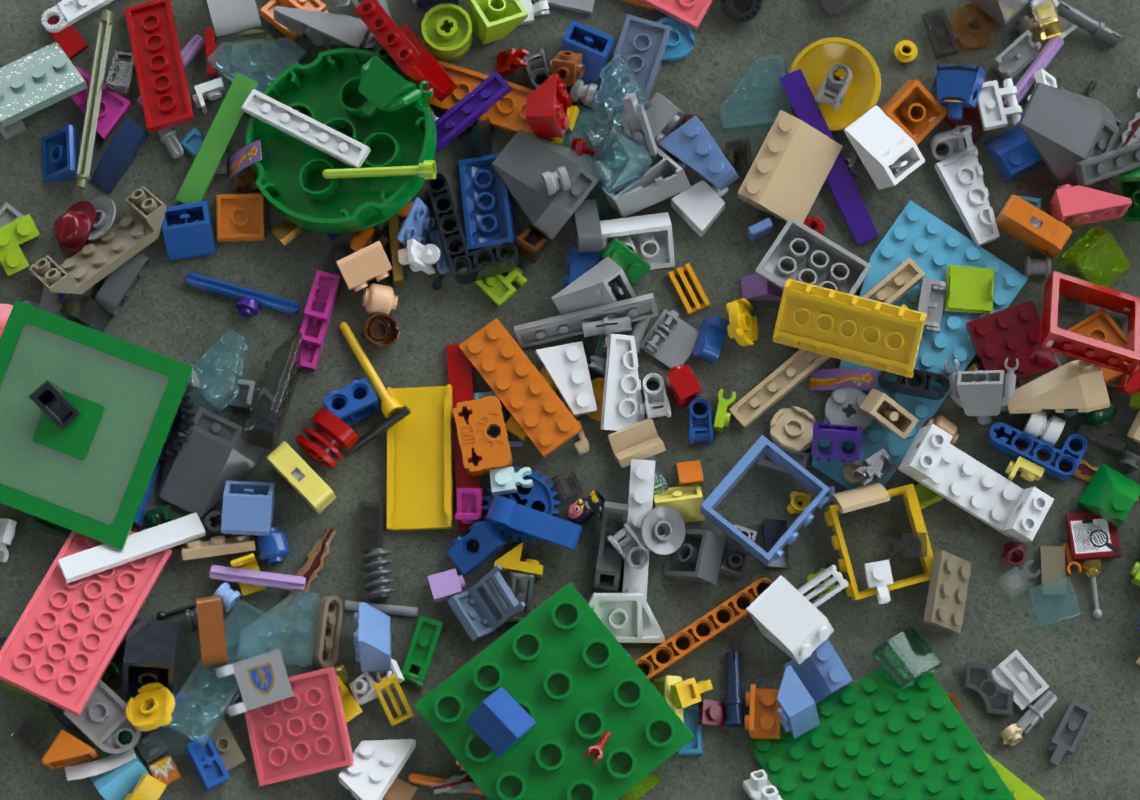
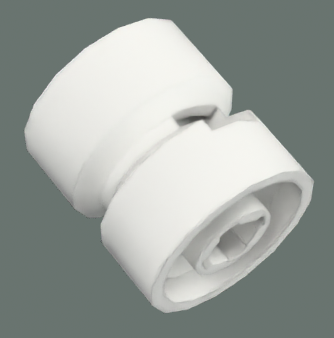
M1042 410L1040 413L1030 414L1022 432L1034 438L1038 437L1040 441L1054 447L1066 421L1055 415L1048 417L1047 411Z

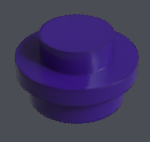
M241 297L235 306L239 310V314L245 317H252V315H257L259 312V303L249 297Z

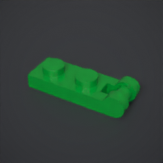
M420 615L401 672L405 679L403 683L408 681L416 684V687L423 688L444 625L443 622ZM412 665L421 668L419 675L410 672Z

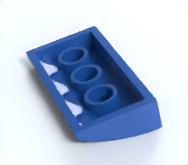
M500 153L485 155L480 158L474 157L458 160L466 239L469 251H477L503 242H511L515 245L517 235L512 195L491 165Z

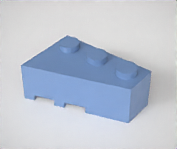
M696 116L658 143L665 152L720 191L740 178L706 127Z

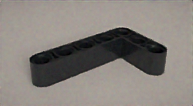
M437 173L436 179H428L426 181L450 268L455 280L459 284L476 282L514 270L519 266L520 256L516 246L511 242L499 243L469 253L446 177ZM443 185L440 190H434L436 186ZM445 205L449 206L447 210H440V208ZM456 226L454 230L446 231L448 227ZM462 247L460 251L452 252L453 248ZM508 253L513 254L509 259L503 258ZM483 261H491L489 265L481 266V263ZM462 267L468 268L466 272L458 273V270Z

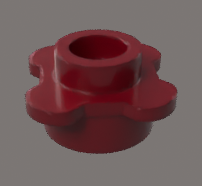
M1007 541L1004 544L1005 550L1000 557L1002 563L1022 564L1026 557V545L1022 542L1015 544L1012 541Z

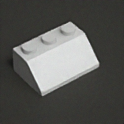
M668 212L600 221L603 242L602 250L617 237L651 266L650 270L675 267L672 224Z

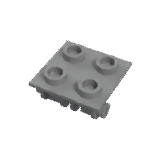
M665 309L644 337L639 348L671 369L680 364L684 365L693 352L699 331L678 318L679 314L676 311L671 310L669 312Z

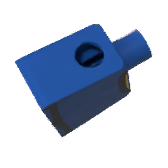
M937 64V100L944 107H949L948 119L961 120L963 108L976 107L986 76V72L980 66Z

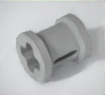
M1026 256L1024 275L1026 277H1030V275H1044L1045 278H1049L1051 275V258L1031 259L1030 256Z

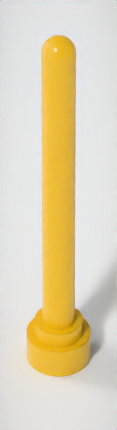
M341 322L339 328L382 401L381 410L384 416L388 418L401 409L402 406L397 399L390 397L348 323Z

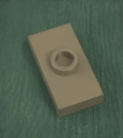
M223 717L201 729L204 735L209 734L227 771L246 762Z

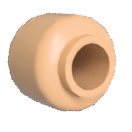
M373 283L364 289L362 306L365 307L367 313H386L389 315L391 309H396L398 296L394 295V290L391 286Z

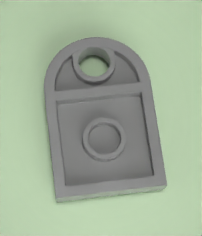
M101 679L79 717L67 711L63 712L101 750L109 754L118 755L130 751L137 745L141 737L142 731H138L126 716L127 704ZM123 731H129L132 734V741L127 745H122L118 739Z

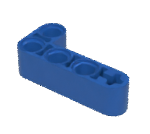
M1002 422L993 424L987 435V442L993 449L1015 460L1021 456L1045 468L1044 474L1062 482L1071 479L1087 449L1085 437L1079 434L1070 435L1062 449L1059 450ZM998 432L1002 434L1000 439L996 438ZM1011 437V438H1012V441H1011L1010 445H1008L1007 442H1008L1009 438ZM1015 443H1023L1027 450H1018L1015 447ZM1069 444H1077L1080 447V451H1072ZM1043 453L1047 455L1048 461H1040L1037 454ZM1066 464L1069 466L1070 472L1061 471L1059 465Z
M499 495L493 496L486 516V520L571 550H575L583 528L569 521L517 504L515 501Z

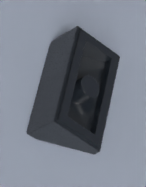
M763 519V548L765 552L768 553L787 531L786 520ZM788 543L782 549L784 553L776 563L772 561L768 566L764 565V569H789Z

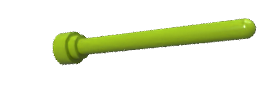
M424 160L423 163H419L416 166L326 169L322 175L325 179L419 175L428 180L436 179L437 169L435 160Z

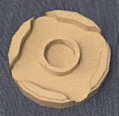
M794 406L786 409L782 408L772 418L769 426L770 436L780 449L799 453L807 450L812 445L813 425L816 421L813 415L803 408Z

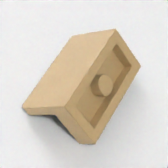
M651 418L608 435L615 460L621 468L631 465V459L644 460L666 451Z

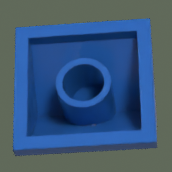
M67 125L41 138L44 183L76 180L75 174L79 155L78 135L73 125Z
M502 686L485 699L465 721L500 758L536 724L530 715Z

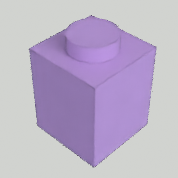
M456 568L427 576L435 603L448 600L452 596L462 593V588H466L463 575H457Z

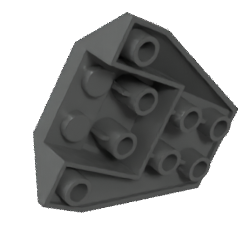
M1043 83L1036 84L1018 123L1057 181L1063 185L1071 184L1072 187L1078 186L1074 163L1110 151L1119 132L1113 112L1098 100Z
M521 129L518 130L491 164L532 226L551 241L607 171L588 155L579 154L575 150ZM564 166L569 175L571 189L565 191L560 189L555 194L548 196L543 185L541 173L547 171L554 172L557 168Z
M194 405L189 410L195 413V416L190 418V421L194 422L195 425L189 426L188 429L192 432V435L185 436L188 443L181 442V451L174 449V457L167 455V460L164 462L159 498L192 514L197 512L198 517L203 518L223 499L226 480L241 481L258 464L268 443L244 427Z

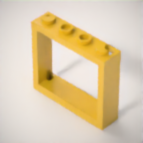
M913 483L886 491L890 497L902 494L924 574L895 581L893 585L887 586L888 591L928 581L931 577L934 555ZM838 504L826 507L827 512L824 513L827 526L832 527L834 534L831 536V542L834 550L838 549L840 559L837 560L841 574L845 573L846 580L849 582L848 586L845 587L847 597L851 596L852 601L877 595L876 588L859 591L837 512H839Z

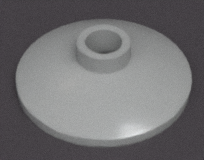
M101 196L90 202L96 209L95 222L88 238L90 241L97 240L105 235L114 222L116 207L114 202L108 197Z
M667 506L651 509L645 515L641 524V537L645 546L653 553L659 555L671 554L680 548L686 533L685 523L681 515L675 509ZM658 527H661L662 529L660 535H658L657 532Z

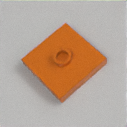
M262 193L216 195L218 242L265 240L264 195Z

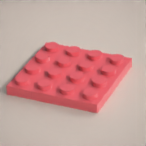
M335 667L288 677L294 696L244 712L259 786L354 764Z

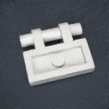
M1011 78L1003 80L1004 88L1000 89L997 80L983 83L977 106L984 131L1006 127L1008 124L1006 117H1012L1013 124L1019 125L1018 123L1023 112L1021 106H1018L1016 98L1018 92L1016 86H1013ZM1002 98H1007L1009 107L1004 108Z

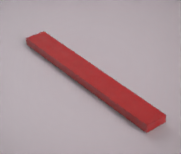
M449 344L446 347L449 384L452 386V436L457 501V488H480L479 476H470L465 470L453 415V408H457V403L474 400L472 364L460 350V344ZM466 411L463 417L468 425L469 413ZM473 453L472 463L474 466H478V457ZM458 519V532H470L469 527L473 524H463L461 519Z

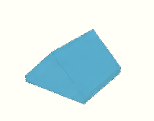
M136 755V758L130 762L90 778L105 800H124L127 793L131 794L144 772L150 776L151 774Z

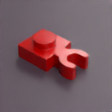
M511 48L498 52L495 71L504 77L516 73L518 66L521 68L527 67L528 63L524 62L523 58L529 55V51L522 48L517 50Z

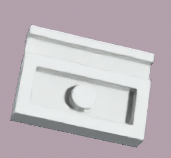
M1017 649L992 670L995 679L1002 686L1014 690V701L1022 710L1049 688V685Z

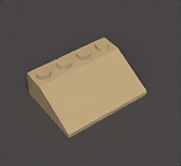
M780 110L737 192V198L786 223L792 217L803 224L843 146L804 121Z

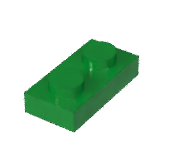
M617 237L600 253L602 259L609 257L623 269L627 279L634 284L651 269L649 263Z

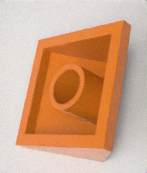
M62 729L42 760L45 766L55 769L100 758L98 751Z

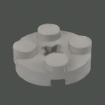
M855 388L836 390L829 397L825 405L824 415L828 424L862 426V431H864L872 420L868 414L859 408L867 395ZM847 406L852 407V410L855 411V414H852L850 418H847L846 413L842 412V409H846Z

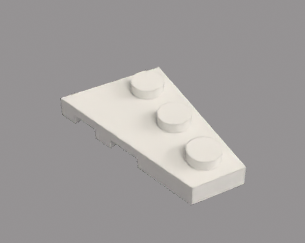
M583 342L535 350L536 355L545 366L546 372L558 388L571 414L578 416L597 412Z

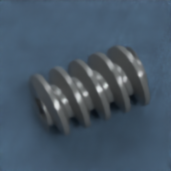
M376 548L362 551L366 555L362 556L361 560L367 563L362 567V570L368 573L363 576V581L368 582V584L364 585V590L370 592L364 596L365 600L389 599L388 594L395 592V589L387 586L393 583L394 579L387 578V575L393 573V570L386 568V565L391 564L392 560L385 559V556L391 554V550Z

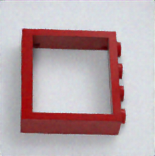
M1053 271L1044 285L1040 347L1131 376L1140 362V298ZM1059 294L1128 316L1127 349L1058 328Z

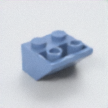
M226 480L223 494L221 533L270 536L275 509V483Z
M359 602V612H354V625L358 627L356 632H354L356 662L361 663V672L391 671L390 616L365 602Z

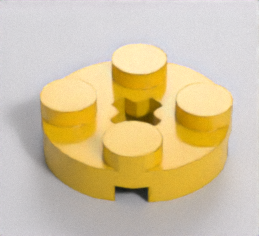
M745 298L734 300L726 305L730 323L727 326L728 335L731 339L735 338L742 347L754 345L753 341H757L759 335L757 317L751 316L749 310L753 309V307Z
M150 683L142 686L137 690L139 694L134 699L131 697L126 707L128 720L138 731H151L160 726L168 725L172 719L171 714L175 706L173 694L160 683ZM153 703L154 706L150 710H147L151 707V704Z

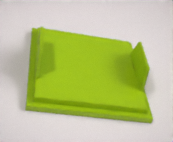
M947 265L945 311L992 314L995 269Z

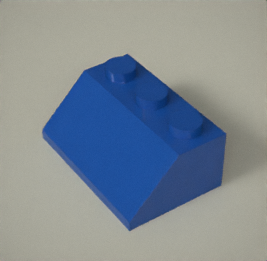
M1020 125L984 143L985 148L1007 183L1045 164Z

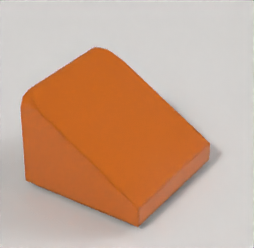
M700 460L676 463L679 486L703 484L704 479Z

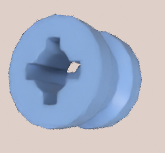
M224 582L215 591L213 596L221 595L223 611L227 613L239 601L242 594L239 591H233L231 585L228 582Z

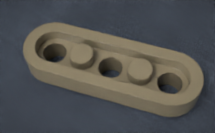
M335 595L325 596L319 602L312 654L313 662L318 668L333 667L338 657L344 607L342 600Z

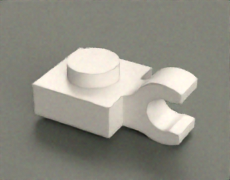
M520 0L528 13V17L519 25L535 23L534 16L550 14L548 0L539 1L533 5L531 0Z
M0 518V562H7L9 552L6 545H10L15 536L17 521Z
M889 560L864 564L868 589L876 588L878 604L889 603L890 595L887 586L894 584Z

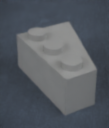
M658 92L644 107L656 146H659L658 143L685 116L679 108ZM624 131L612 147L631 164H634L641 158H633Z

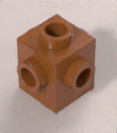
M560 50L555 58L550 61L549 73L552 75L558 74L566 87L575 85L584 74V64H582L583 53Z

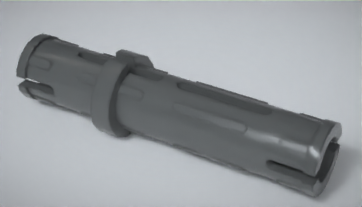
M1063 0L1058 4L1057 10H1055V14L1086 30L1093 38H1099L1107 42L1112 47H1115L1122 37V34L1107 27L1103 21H1097Z

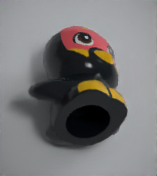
M595 489L588 498L582 497L570 504L568 517L577 525L586 523L593 515H596L597 519L601 520L606 500Z

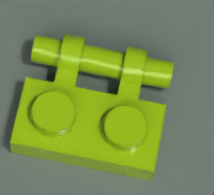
M487 260L481 263V266L489 265ZM519 267L508 271V275L505 278L498 274L474 283L500 308L516 293V289L511 285L513 282L516 281L522 287L528 281L522 275L523 271Z

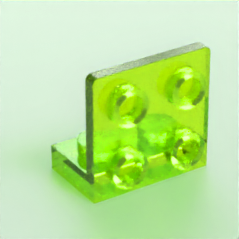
M1097 227L1089 230L1061 256L1066 265L1078 267L1086 281L1107 288L1131 267V263L1110 231Z

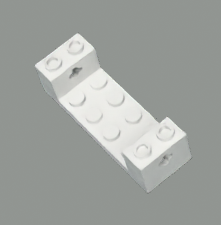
M930 424L919 429L898 470L1017 543L1033 541L1054 498L1036 487L1023 489L951 445L950 441L953 436L936 425Z

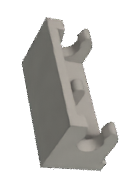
M1029 30L1025 31L995 58L991 68L1003 80L1013 79L1039 55L1041 43L1037 42L1035 44L1032 41V33Z
M923 277L920 283L916 311L928 314L923 328L924 331L939 333L947 286L946 282L928 279L927 277Z

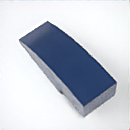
M127 117L103 154L91 178V182L110 194L136 159V153L148 138L147 129Z

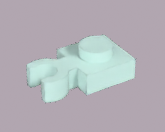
M514 467L489 470L493 496L517 492L516 486L518 485L524 488L533 486L532 479H523L525 475L532 474L529 467H524L517 473H515Z

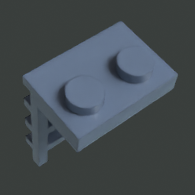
M501 565L493 568L467 591L454 595L447 600L473 642L494 633L526 606L524 601L521 603L517 601L499 572L503 569ZM491 578H492V580L494 581V583H495V585L497 586V588L499 589V591L501 592V594H502V596L504 597V599L506 600V602L508 603L509 607L511 608V611H510V609L508 608V606L506 605V603H505V601L503 600V598L501 597V595L499 594V592H498V590L496 589V587L494 586L493 582L491 581ZM484 589L486 590V592H487L488 595L490 596L491 600L493 601V603H494L495 606L497 607L498 611H499L500 614L502 615V618H501V616L499 615V613L497 612V610H496V608L494 607V605L492 604V602L490 601V599H489V597L487 596V594L485 593Z

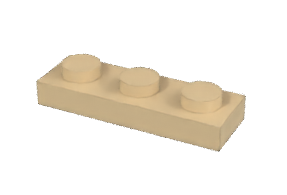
M237 534L231 538L215 536L210 541L203 542L200 539H195L183 544L182 558L184 561L256 550L255 535Z

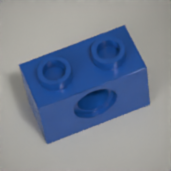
M480 520L469 527L470 532L466 536L461 535L451 543L453 547L447 553L464 575L474 572L507 544L492 522H481ZM474 539L479 543L478 551H475L472 547Z

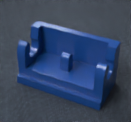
M209 734L186 744L184 751L206 793L212 791L220 784H225L230 779V775Z

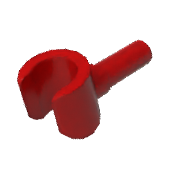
M573 137L572 150H576L579 154L587 153L594 157H599L600 153L598 151L585 147V139Z
M606 731L600 741L587 750L584 754V759L589 754H592L595 757L592 765H595L602 757L603 746L611 736V733Z

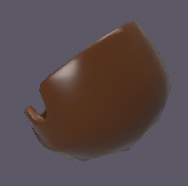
M386 313L373 314L366 319L363 326L364 338L374 348L385 349L394 345L401 334L396 319Z

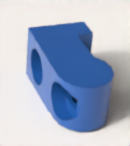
M718 315L705 316L693 348L694 356L709 364L714 363L720 355L721 346L728 333L727 326L730 324L729 321Z

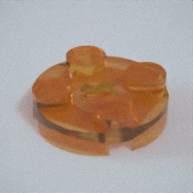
M975 3L966 4L965 7L959 8L953 14L950 22L951 37L954 42H957L963 48L970 50L984 49L996 34L997 21ZM972 22H976V26L980 29L971 31L967 24L971 25Z

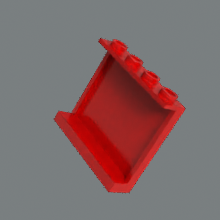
M364 0L354 10L401 70L419 85L422 81H427L428 87L425 90L428 91L433 88V96L440 102L458 87L411 27L405 23L399 28L377 0Z

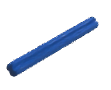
M189 272L186 277L185 283L191 287L240 300L241 297H249L259 303L258 306L296 316L299 312L300 305L298 302Z

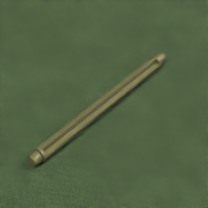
M102 10L97 30L75 174V188L81 190L86 189L90 175L113 24L111 20L112 11Z

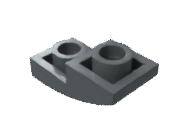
M734 525V527L755 542L757 531ZM731 537L719 573L742 580L751 553Z

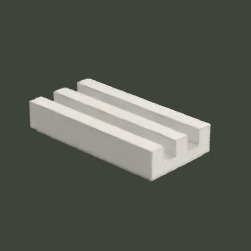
M833 564L797 590L803 595L832 574L833 576L804 596L807 600H810L838 581V585L812 602L815 607H818L847 587L849 582L843 579V575L836 570V566Z

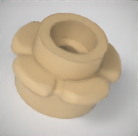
M1016 724L1008 726L1000 734V737L1003 739L1002 743L1004 745L1010 744V746L1016 745L1023 738L1021 736L1023 729L1018 728Z

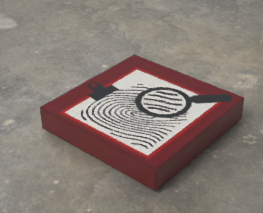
M1093 512L1067 513L1065 515L1072 562L1121 557L1119 537L1115 525Z

